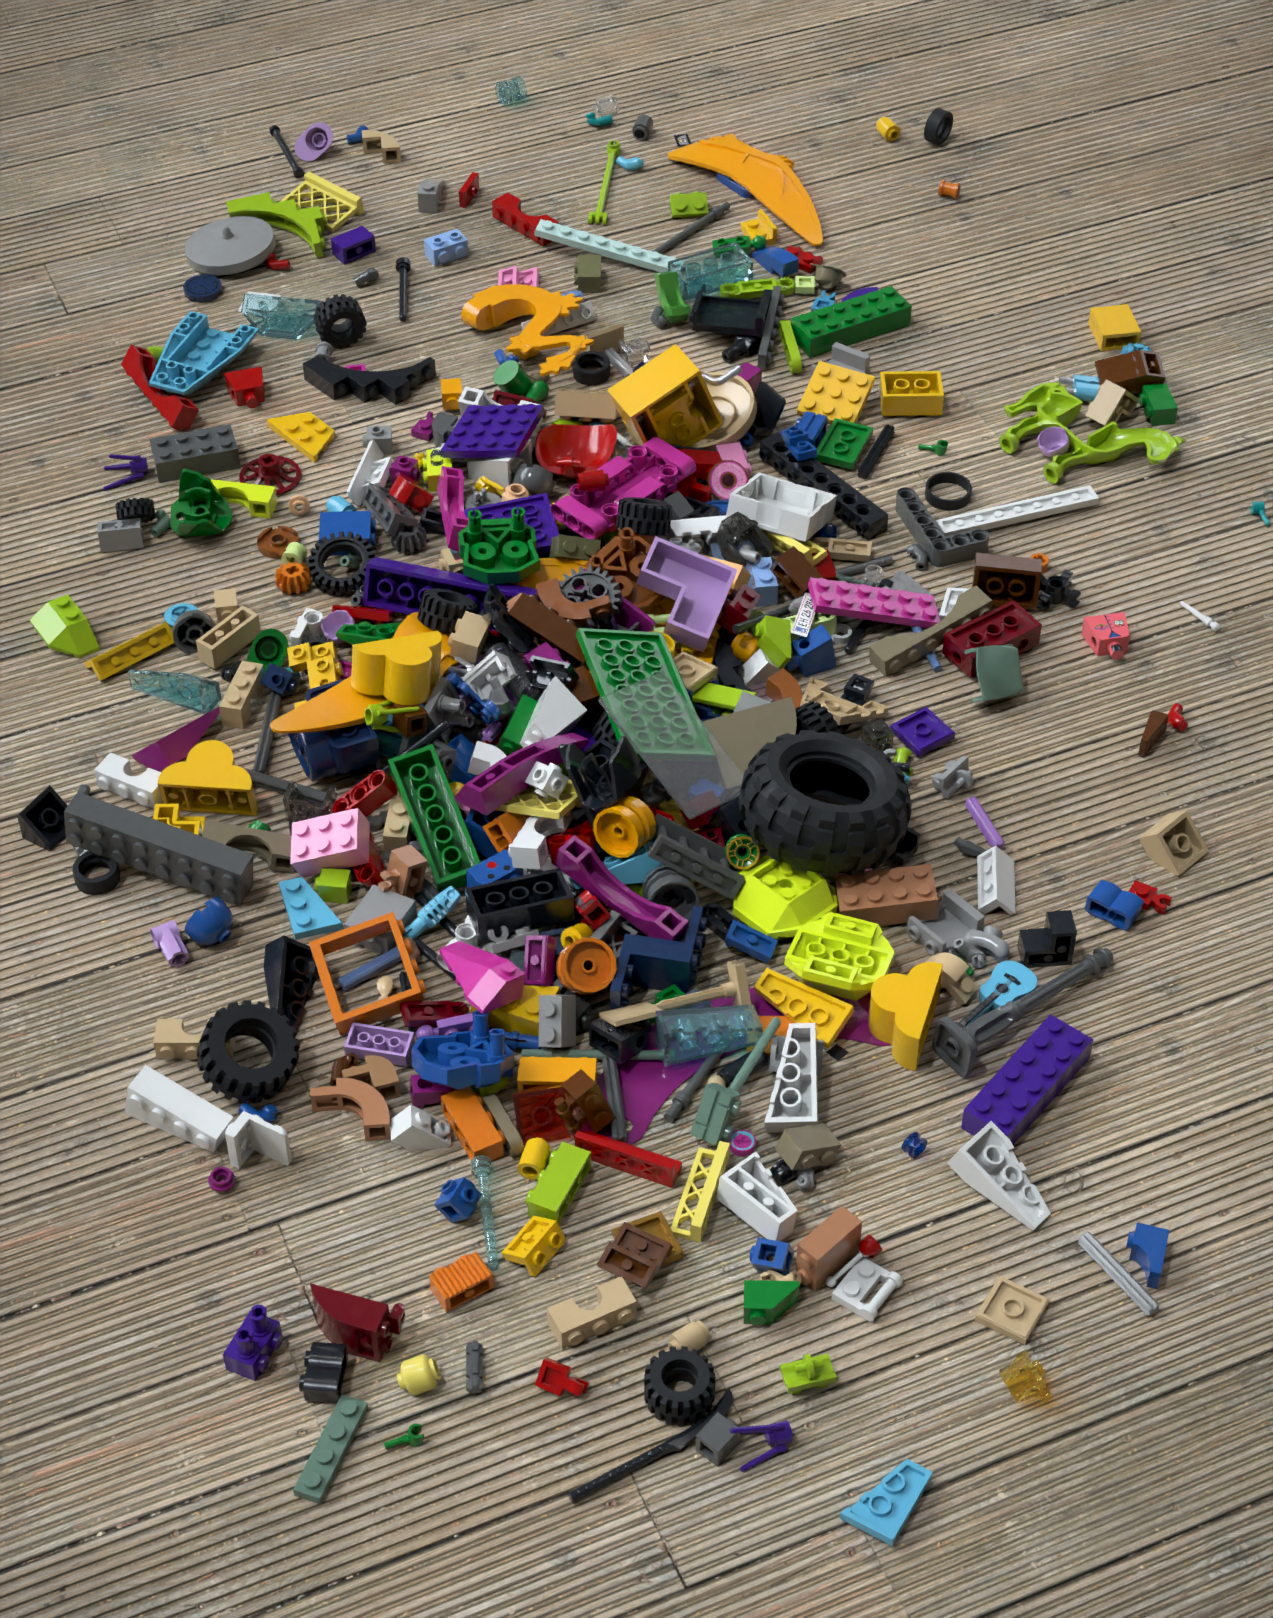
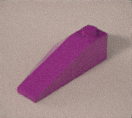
M219 707L132 755L133 759L159 772L184 759L219 715Z

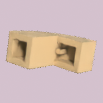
M362 130L364 154L382 152L383 164L401 163L400 145L394 137L380 131Z

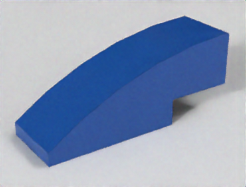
M770 246L750 253V256L771 274L778 273L780 276L785 277L798 272L799 258L785 249Z

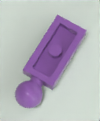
M472 1013L437 1020V1028L429 1025L420 1026L416 1031V1039L418 1040L419 1037L452 1035L454 1032L473 1030Z

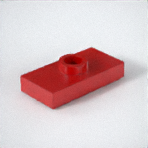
M472 172L459 190V206L461 208H467L473 197H476L479 190V173Z

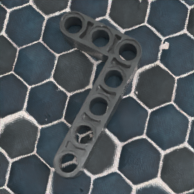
M902 487L897 490L895 510L917 544L927 553L928 560L933 566L945 567L973 560L976 558V553L987 554L989 533L986 530L975 529L945 537L913 489Z

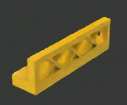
M168 622L158 624L84 662L86 668L92 667L98 680L101 681L173 644V632Z

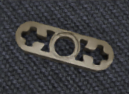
M492 1093L482 1097L483 1109L485 1112L489 1111L491 1113L494 1127L496 1130L500 1129L505 1137L506 1144H504V1147L508 1154L514 1157L523 1153V1141L497 1096Z

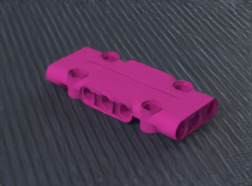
M653 437L641 446L635 445L630 447L626 459L616 456L597 469H603L604 473H608L609 486H606L605 491H579L578 484H575L570 488V496H564L551 505V513L556 520L584 538L595 540L606 532L617 531L616 522L620 499L640 497L661 501L667 493L674 492L677 489L679 482L696 471V464L690 456L662 439Z

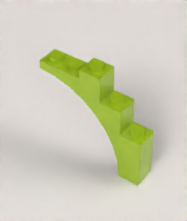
M270 192L226 201L229 217L248 216L262 219L270 226L282 228L298 235L313 249L316 258L324 257L322 249H326L324 238L320 237H323L322 232H325L324 224H327L325 213H321L319 206L300 209V206H296L294 199L276 203L275 199H271Z

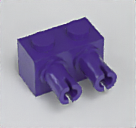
M254 1305L223 1353L226 1370L253 1381L257 1380L261 1372L266 1371L274 1350H278L283 1342L280 1322L267 1317V1309L263 1305Z

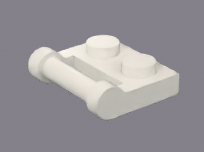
M862 1257L832 1292L831 1299L862 1318L873 1321L878 1315L877 1310L891 1292L900 1287L903 1279L898 1273L894 1271L889 1272L867 1258ZM878 1282H883L884 1285L880 1288V1290L869 1302V1304H864V1300L875 1288Z

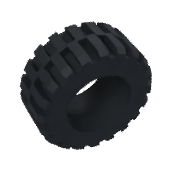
M243 1000L241 1005H238V1002L228 1004L227 1009L224 1007L216 1011L215 1016L209 1019L197 1048V1057L199 1058L197 1065L199 1071H204L202 1078L207 1084L210 1082L213 1084L211 1089L215 1093H224V1098L231 1101L233 1097L238 1099V1103H245L247 1100L252 1099L254 1104L261 1102L263 1097L267 1100L274 1097L276 1092H280L285 1087L298 1062L300 1043L298 1039H295L297 1035L295 1027H289L290 1020L287 1016L283 1015L281 1017L278 1014L279 1010L272 1006L269 1009L265 1007L266 1003L258 1001L257 1004H252L251 1000ZM236 1036L253 1037L266 1046L270 1053L271 1062L260 1068L241 1066L229 1056L225 1043Z

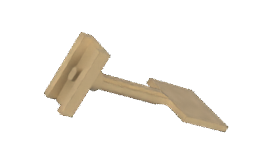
M737 960L726 962L730 982L723 983L720 987L666 999L657 1004H650L647 1001L601 1012L599 1016L614 1026H620L664 1015L663 1011L721 997L724 999L732 997L734 1011L743 1015L753 1013L745 964H738Z

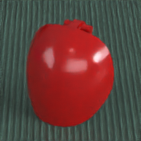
M611 424L593 426L549 425L537 434L535 443L537 460L543 468L551 473L576 479L577 474L582 473V471L597 470L611 460L617 441V429Z

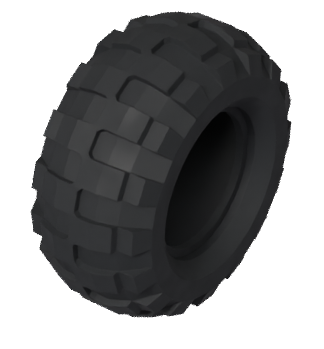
M801 730L797 735L786 733L777 736L774 742H767L749 762L748 768L743 775L739 797L742 820H744L745 828L751 834L750 837L755 845L766 848L769 857L779 863L786 862L792 865V869L807 873V871L817 872L826 877H837V874L846 873L849 876L864 874L865 869H875L883 864L903 842L911 816L912 803L907 783L904 780L905 776L900 767L893 766L891 764L892 759L883 751L874 750L865 741L858 738L851 739L842 736L843 734L831 731H828V733H818L815 730Z

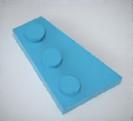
M303 877L279 882V889L295 940L343 929L339 918Z
M906 1459L887 1474L874 1489L860 1496L859 1501L852 1507L844 1509L840 1513V1519L893 1546L931 1481L933 1472Z

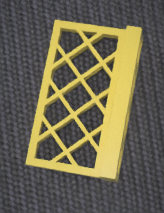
M307 172L304 175L305 181L280 201L298 199V202L295 204L300 206V209L301 207H314V205L324 204L320 211L325 213L326 221L337 220L332 225L328 222L324 224V228L331 232L336 231L353 215L357 214L360 216L365 212L361 197L311 172ZM306 188H308V190L311 191V192L301 193V192H302L303 190H305ZM321 196L323 199L314 200V197ZM311 197L310 201L301 202V199ZM327 203H335L337 205L327 206ZM340 210H349L348 212L340 213ZM337 211V214L327 215V212Z
M569 779L558 799L551 796L545 799L534 793L535 788L529 786L495 810L560 820L573 807H582L572 781Z

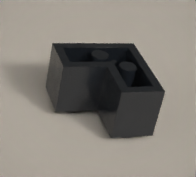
M1071 910L1046 912L1044 928H1031L1019 931L1017 947L1022 965L1027 968L1072 965L1077 930Z

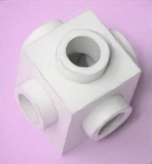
M536 761L525 782L535 788L534 793L545 799L548 796L558 799L569 778L561 773L563 769L553 763L547 766Z

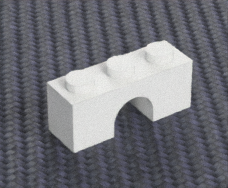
M109 753L94 769L97 786L103 790L111 791L123 798L131 799L155 809V804L162 802L157 785L161 774L159 771L148 768L143 774L132 776L130 761L113 753Z

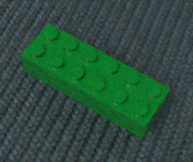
M890 286L791 318V327L797 345L809 358L832 351V345L836 342L848 346L910 326L912 306Z
M433 744L388 759L390 773L422 854L428 860L427 866L436 889L441 893L449 886L458 888L466 885V870L479 864L480 860Z

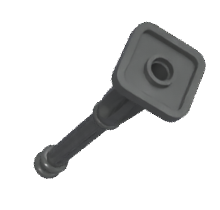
M1095 948L1093 955H1084L1082 961L1076 966L1015 1002L1009 1001L1005 1005L986 1013L964 1029L950 1017H942L937 1020L932 1040L934 1052L960 1077L968 1076L973 1071L978 1045L996 1037L1012 1024L1020 1021L1023 1014L1088 975H1098L1100 968H1109L1113 960L1111 951L1107 948Z

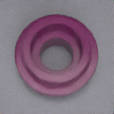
M217 1167L212 1170L208 1183L213 1191L226 1192L234 1186L235 1176L227 1167Z

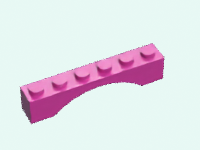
M442 466L437 492L447 546L454 551H459L458 533L468 525L463 501L464 476L462 469Z

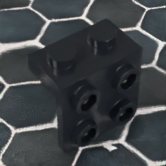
M760 382L754 394L757 402V412L754 422L748 430L754 437L772 435L786 404V400L766 382Z

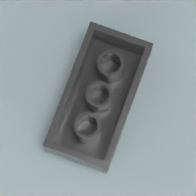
M231 424L149 439L159 483L179 480L182 469H189L206 475L241 468L238 447Z

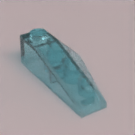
M132 669L128 672L131 689L202 714L210 712L221 700L219 682L200 675Z

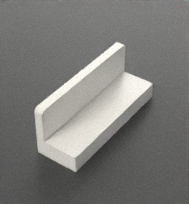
M994 846L977 856L978 910L986 914L1000 906L1012 915L1016 913L1014 860L997 846Z

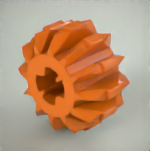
M288 561L286 565L280 564V568L276 569L275 582L277 588L282 593L288 592L290 596L293 593L299 595L301 591L307 592V588L311 587V573L305 563L299 564L298 561L290 563Z

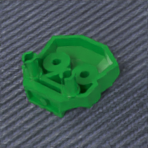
M514 507L511 510L512 518L481 520V511L475 509L474 517L473 510L468 512V525L458 533L460 558L463 560V575L487 585L492 583L505 584L519 583L540 570V559L536 552L535 529L526 525L524 508L519 507V513L517 514V507Z

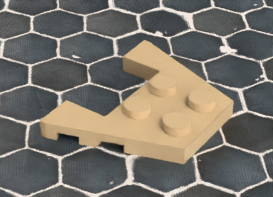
M814 677L810 678L800 704L801 706L811 701L820 703L822 707L825 706L829 713L831 712L838 725L885 717L889 711L888 706L872 700L860 706L827 693L829 683Z

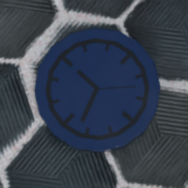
M212 275L191 277L183 285L185 297L191 301L193 299L197 300L200 303L212 301L222 292L220 280Z

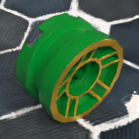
M736 834L726 842L725 856L735 868L748 869L758 861L760 855L759 847L755 845L749 835ZM739 848H746L745 856L738 855Z

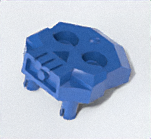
M478 1010L473 1011V1030L454 1032L452 1035L419 1037L412 1047V1067L423 1080L460 1090L474 1085L476 1088L492 1086L499 1082L500 1077H513L514 1053L505 1044L506 1032L498 1028L491 1029L488 1032L489 1013L482 1014Z

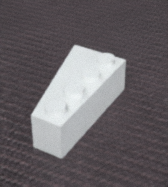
M726 515L671 520L670 533L666 534V541H669L671 538H680L684 543H698L702 547V555L710 556V544L744 540H752L754 542V528L751 525L727 519Z
M815 1023L789 1024L768 1113L764 1122L766 1133H783L785 1129L818 1124L817 1034Z
M147 1065L143 1067L127 1088L125 1114L212 1152H215L225 1139L226 1129L233 1122V1116Z

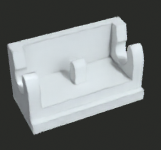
M492 651L462 677V680L484 702H487L492 689L489 682L490 678L497 676L501 686L504 687L517 674L508 656Z

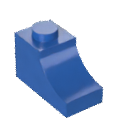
M1137 1222L1135 1233L1129 1232L1126 1248L1131 1249L1129 1260L1137 1262L1144 1270L1147 1279L1146 1287L1157 1289L1169 1230Z

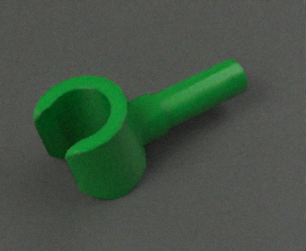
M938 440L936 445L919 444L918 449L935 451L937 455L942 456L946 453L948 442L946 440Z
M412 1424L408 1429V1434L384 1442L385 1449L406 1443L413 1447L420 1446L424 1440V1434L416 1435L421 1432V1424Z

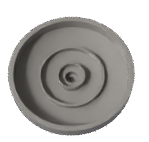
M248 216L228 217L206 224L195 231L185 244V253L189 265L196 271L209 275H229L251 269L265 261L269 254H272L274 251L276 240L272 227L262 219Z

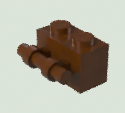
M792 546L777 557L770 567L771 572L796 599L804 596L805 592H810L808 587L810 577L823 578L818 569L813 567L804 554L798 551L795 546Z
M582 1069L561 1084L568 1098L564 1100V1098L559 1097L554 1101V1104L557 1107L556 1112L558 1116L564 1119L565 1128L569 1134L575 1136L577 1131L583 1132L581 1130L583 1124H586L596 1134L616 1118L597 1083Z

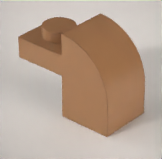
M376 1055L364 1056V1065L342 1070L343 1078L356 1079L371 1085L379 1091L385 1101L401 1097L396 1069L384 1057Z

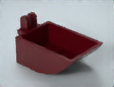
M310 1283L315 1316L324 1336L331 1343L346 1344L348 1354L380 1363L384 1353L390 1351L392 1333L400 1335L402 1331L401 1327L406 1317L404 1305L396 1303L390 1313L388 1304Z

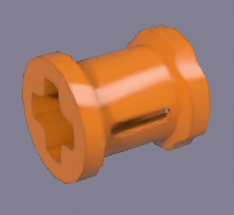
M942 179L938 195H947L957 199L961 184L958 182L956 184L949 183Z

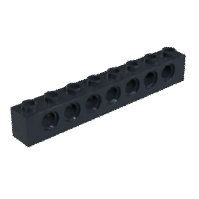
M780 432L760 441L759 457L790 482L837 495L833 514L854 529L859 535L869 541L887 531L888 513L815 458L797 461L785 444Z

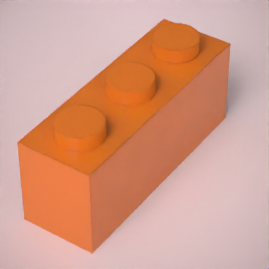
M468 1086L441 1096L442 1113L475 1168L504 1156L503 1145L506 1144L505 1137L500 1129L496 1130L494 1127L493 1117L489 1111L485 1112L483 1109V1102L478 1093L474 1094L471 1087Z

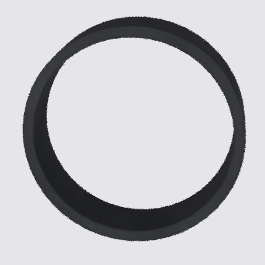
M940 472L932 475L927 480L925 499L931 506L940 510H959L970 502L972 485L961 474ZM952 483L964 488L967 494L959 499L947 500L933 495L929 489L937 484Z

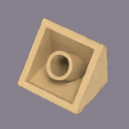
M623 323L587 335L586 339H593L594 344L586 347V351H596L605 354V350L610 347L616 352L623 350Z

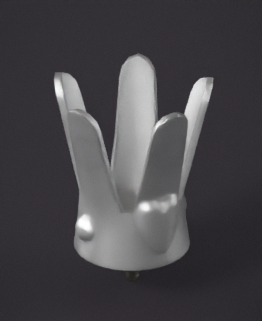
M454 656V659L465 666L467 670L457 667H449L448 670L465 676L475 665L468 663L458 656Z

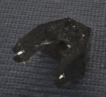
M739 512L722 520L716 533L721 556L728 562L743 565L744 567L747 564L741 554L735 549L736 546L749 539L767 557L772 555L771 551L775 548L771 540L757 526L758 522L749 519L746 515Z
M290 781L283 797V806L290 835H292V823L332 814V805L337 800L336 786L328 788L323 804L297 802V782Z

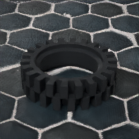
M344 531L339 532V537L335 538V534L331 533L330 540L326 536L321 538L323 544L317 542L315 544L316 549L312 548L310 551L311 556L308 557V565L315 586L317 588L320 587L321 592L325 593L327 591L329 596H333L334 592H336L337 597H342V592H346V596L350 597V591L354 590L355 592L361 585H365L366 563L375 558V553L366 538L362 540L359 534H356L354 538L353 532H348L347 537H345ZM339 551L354 552L362 559L359 570L346 578H335L328 575L323 569L324 563L328 557Z

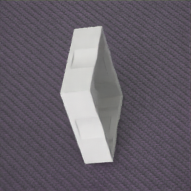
M757 473L749 479L747 484L740 486L730 494L726 518L806 542L833 518L837 495L798 485L763 473Z

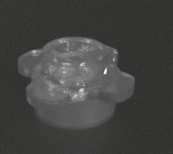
M868 565L865 568V574L861 575V580L878 585L882 577H885V572L878 565Z

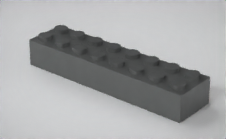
M77 792L64 811L66 843L74 847L88 850L96 855L112 858L118 863L132 866L140 871L154 874L162 879L201 891L206 895L219 897L228 903H234L239 906L242 905L253 887L252 854Z

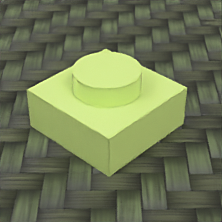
M795 276V293L814 294L815 276Z

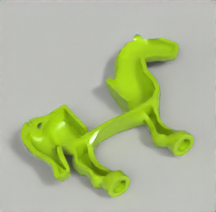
M1056 382L1042 383L1028 391L1017 403L1004 406L1006 415L1011 418L1028 411H1036V414L1033 417L1022 419L1015 426L1009 427L1006 433L999 438L1002 450L1010 454L1016 451L1019 447V442L1029 435L1040 434L1045 429L1051 427L1065 429L1070 441L1069 448L1073 453L1056 455L1053 457L1052 463L1044 466V476L1052 484L1060 481L1063 477V472L1070 467L1114 461L1126 450L1144 445L1147 450V459L1151 465L1163 464L1172 454L1179 450V444L1186 442L1182 437H1172L1168 432L1159 429H1120L1117 423L1111 422L1088 435L1086 444L1066 428L1078 416L1083 402L1070 395L1064 385L1062 386L1061 383Z

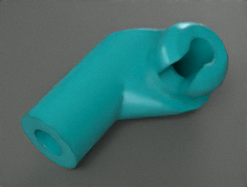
M594 112L586 114V122L589 125L601 127L613 123L611 115L596 118Z

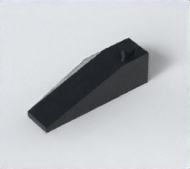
M283 935L265 945L264 974L270 1009L273 1006L279 1010L278 1014L281 1017L286 1015L290 1020L289 1027L294 1026L297 1032L306 1011L305 1005L307 1000L311 998L314 992L312 988L320 976L310 946Z

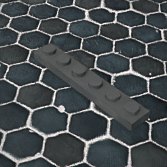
M781 286L773 287L758 353V368L764 372L767 364L771 363L779 318L781 317L784 304Z

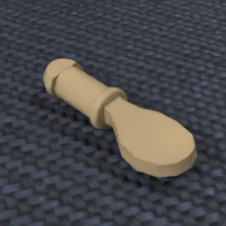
M382 976L377 982V990L381 995L378 1001L389 997L392 992L393 981L390 976Z

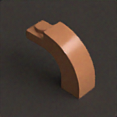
M336 1078V1086L310 1088L313 1112L333 1110L353 1112L363 1120L365 1141L391 1139L388 1105L379 1091L371 1085L356 1079Z

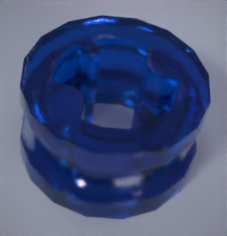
M918 1132L911 1133L902 1144L901 1149L904 1152H909L908 1155L911 1158L918 1157L927 1146L928 1141L925 1138H920L921 1135Z

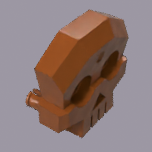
M624 527L620 530V537L615 536L598 553L593 555L592 558L590 557V560L586 562V569L590 565L593 571L597 567H600L602 573L607 570L610 576H614L619 587L623 588L620 590L622 596L645 614H648L666 596L636 584L641 570L639 568L643 566L651 545L640 536L633 537V530L629 527Z

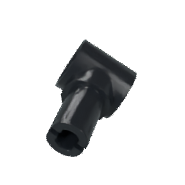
M737 335L733 345L722 351V358L726 363H729L738 356L745 354L752 356L759 350L760 341L753 336Z

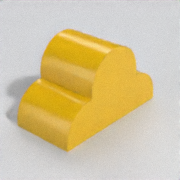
M432 631L353 645L351 686L363 694L384 695L389 701L400 705H417L425 702L430 696V686L436 684L440 676L441 633L439 631Z
M207 740L195 745L189 751L186 762H177L168 766L161 772L158 778L157 785L163 804H179L180 811L257 816L258 803L249 773L244 768L236 766L232 750L221 741Z
M924 962L918 964L910 970L908 975L899 973L883 975L873 983L871 988L869 1030L878 1040L891 1044L892 1056L895 1061L902 1067L912 1071L917 1069L940 996L942 963Z

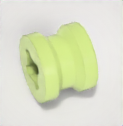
M298 542L289 543L281 557L283 564L286 565L288 561L290 563L298 561L299 564L303 563L308 554L307 549Z

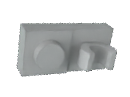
M500 926L502 934L497 938L494 930L490 929L488 930V937L494 942L486 944L487 952L495 954L525 945L526 936L539 935V931L530 930V927L527 926L516 929V934L508 937L507 927Z

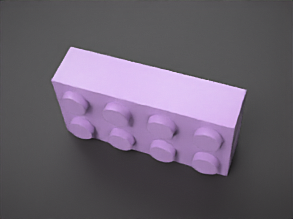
M353 1022L344 1045L345 1056L353 1053L358 1059L365 1060L364 1056L376 1055L388 1059L394 1065L407 1067L412 1047L415 1044L414 1032Z

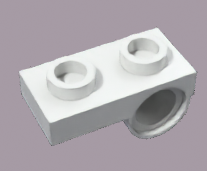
M306 608L303 615L299 616L297 626L291 631L289 636V642L292 643V647L302 644L304 639L308 641V637L316 639L315 636H319V638L324 636L321 629L323 621L321 612Z

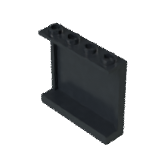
M703 284L702 289L698 290L695 304H693L692 311H690L689 323H692V331L762 337L772 290L764 289L761 300L707 296L706 284Z

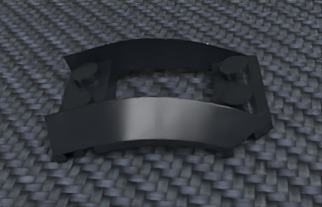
M492 583L485 595L482 618L484 620H493L494 628L500 634L503 633L515 653H528L538 647L534 642V638L531 639L508 614L509 608H507L508 605L506 603L509 600Z

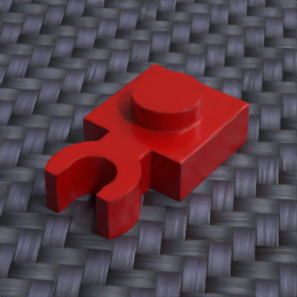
M1137 880L1134 881L1128 891L1138 895L1144 901L1142 909L1146 911L1149 907H1153L1157 913L1165 914L1167 906L1171 905L1172 897L1166 894L1158 895L1157 888Z

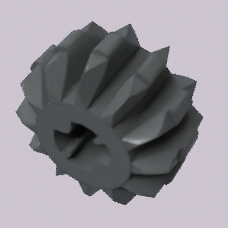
M400 523L396 534H391L392 547L396 549V552L402 551L403 554L407 552L413 554L414 551L420 552L426 543L425 528L421 526V523H417L416 526Z

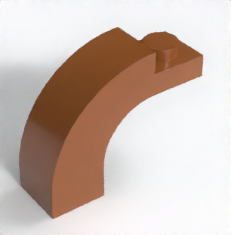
M557 578L536 584L537 592L543 605L555 609L563 619H570L578 626L577 628L595 627L593 619L604 618L615 612L609 595L578 603L564 597L562 587Z
M783 668L767 678L765 694L773 701L792 697L795 709L800 706L802 690L797 680Z

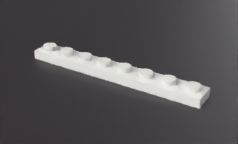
M1089 485L936 520V523L946 537L975 529L988 530L1097 505L1099 497Z

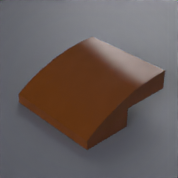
M624 1222L613 1243L609 1241L597 1263V1267L618 1277L622 1276L624 1280L646 1289L665 1263L673 1246L667 1241Z

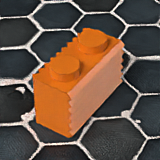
M475 1251L473 1254L462 1255L449 1266L437 1268L429 1276L430 1289L445 1312L494 1288L493 1274Z

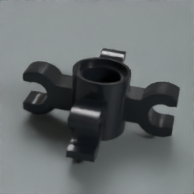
M1065 569L1060 576L1054 575L1048 579L1041 574L1039 590L1043 591V593L1039 596V599L1042 601L1038 608L1046 611L1051 604L1058 605L1063 601L1068 606L1076 608L1080 603L1076 599L1081 595V592L1076 589H1067L1072 584V581L1069 579L1073 572Z

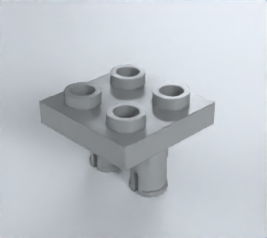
M440 677L423 708L428 712L427 724L431 730L442 721L449 723V728L436 738L441 742H446L454 725L471 728L474 724V716H472V713H464L466 702H464V699H460L449 678Z

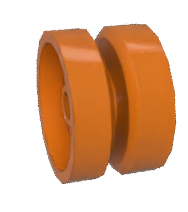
M594 937L581 938L567 945L559 954L556 962V974L560 983L569 992L577 995H590L606 988L613 980L616 972V958L612 949L604 941ZM584 962H587L586 966H590V970L584 968Z

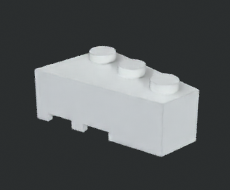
M754 1152L720 1176L716 1199L766 1239L781 1241L793 1232L798 1210L782 1187H777L772 1179V1173L769 1169L764 1168L759 1161L760 1156L757 1152Z

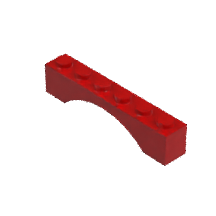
M131 344L121 363V366L126 370V374L135 381V385L140 387L143 394L151 400V404L160 411V415L166 418L170 427L176 430L184 429L189 431L199 409L189 399L169 396L163 389L149 386V381L156 367V359L148 349Z

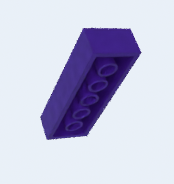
M1050 1014L964 1108L961 1129L975 1136L992 1121L1014 1145L1090 1059L1093 1038Z

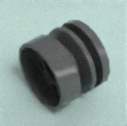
M663 864L651 870L643 881L642 892L645 899L659 905L671 907L690 922L693 906H699L700 902L691 878Z

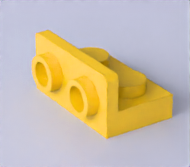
M762 209L758 210V219H750L740 223L741 231L745 236H750V240L761 235L766 238L767 246L776 244L778 229Z
M533 1215L501 1253L506 1261L525 1265L529 1274L536 1277L566 1242V1238L556 1220Z

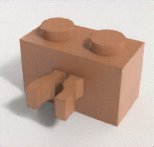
M411 844L391 850L388 869L380 873V877L385 881L379 882L378 887L383 892L389 890L414 899V895L422 890L428 860Z

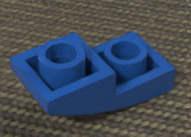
M791 426L781 431L785 444L797 461L817 457V449L808 441V433L800 426Z

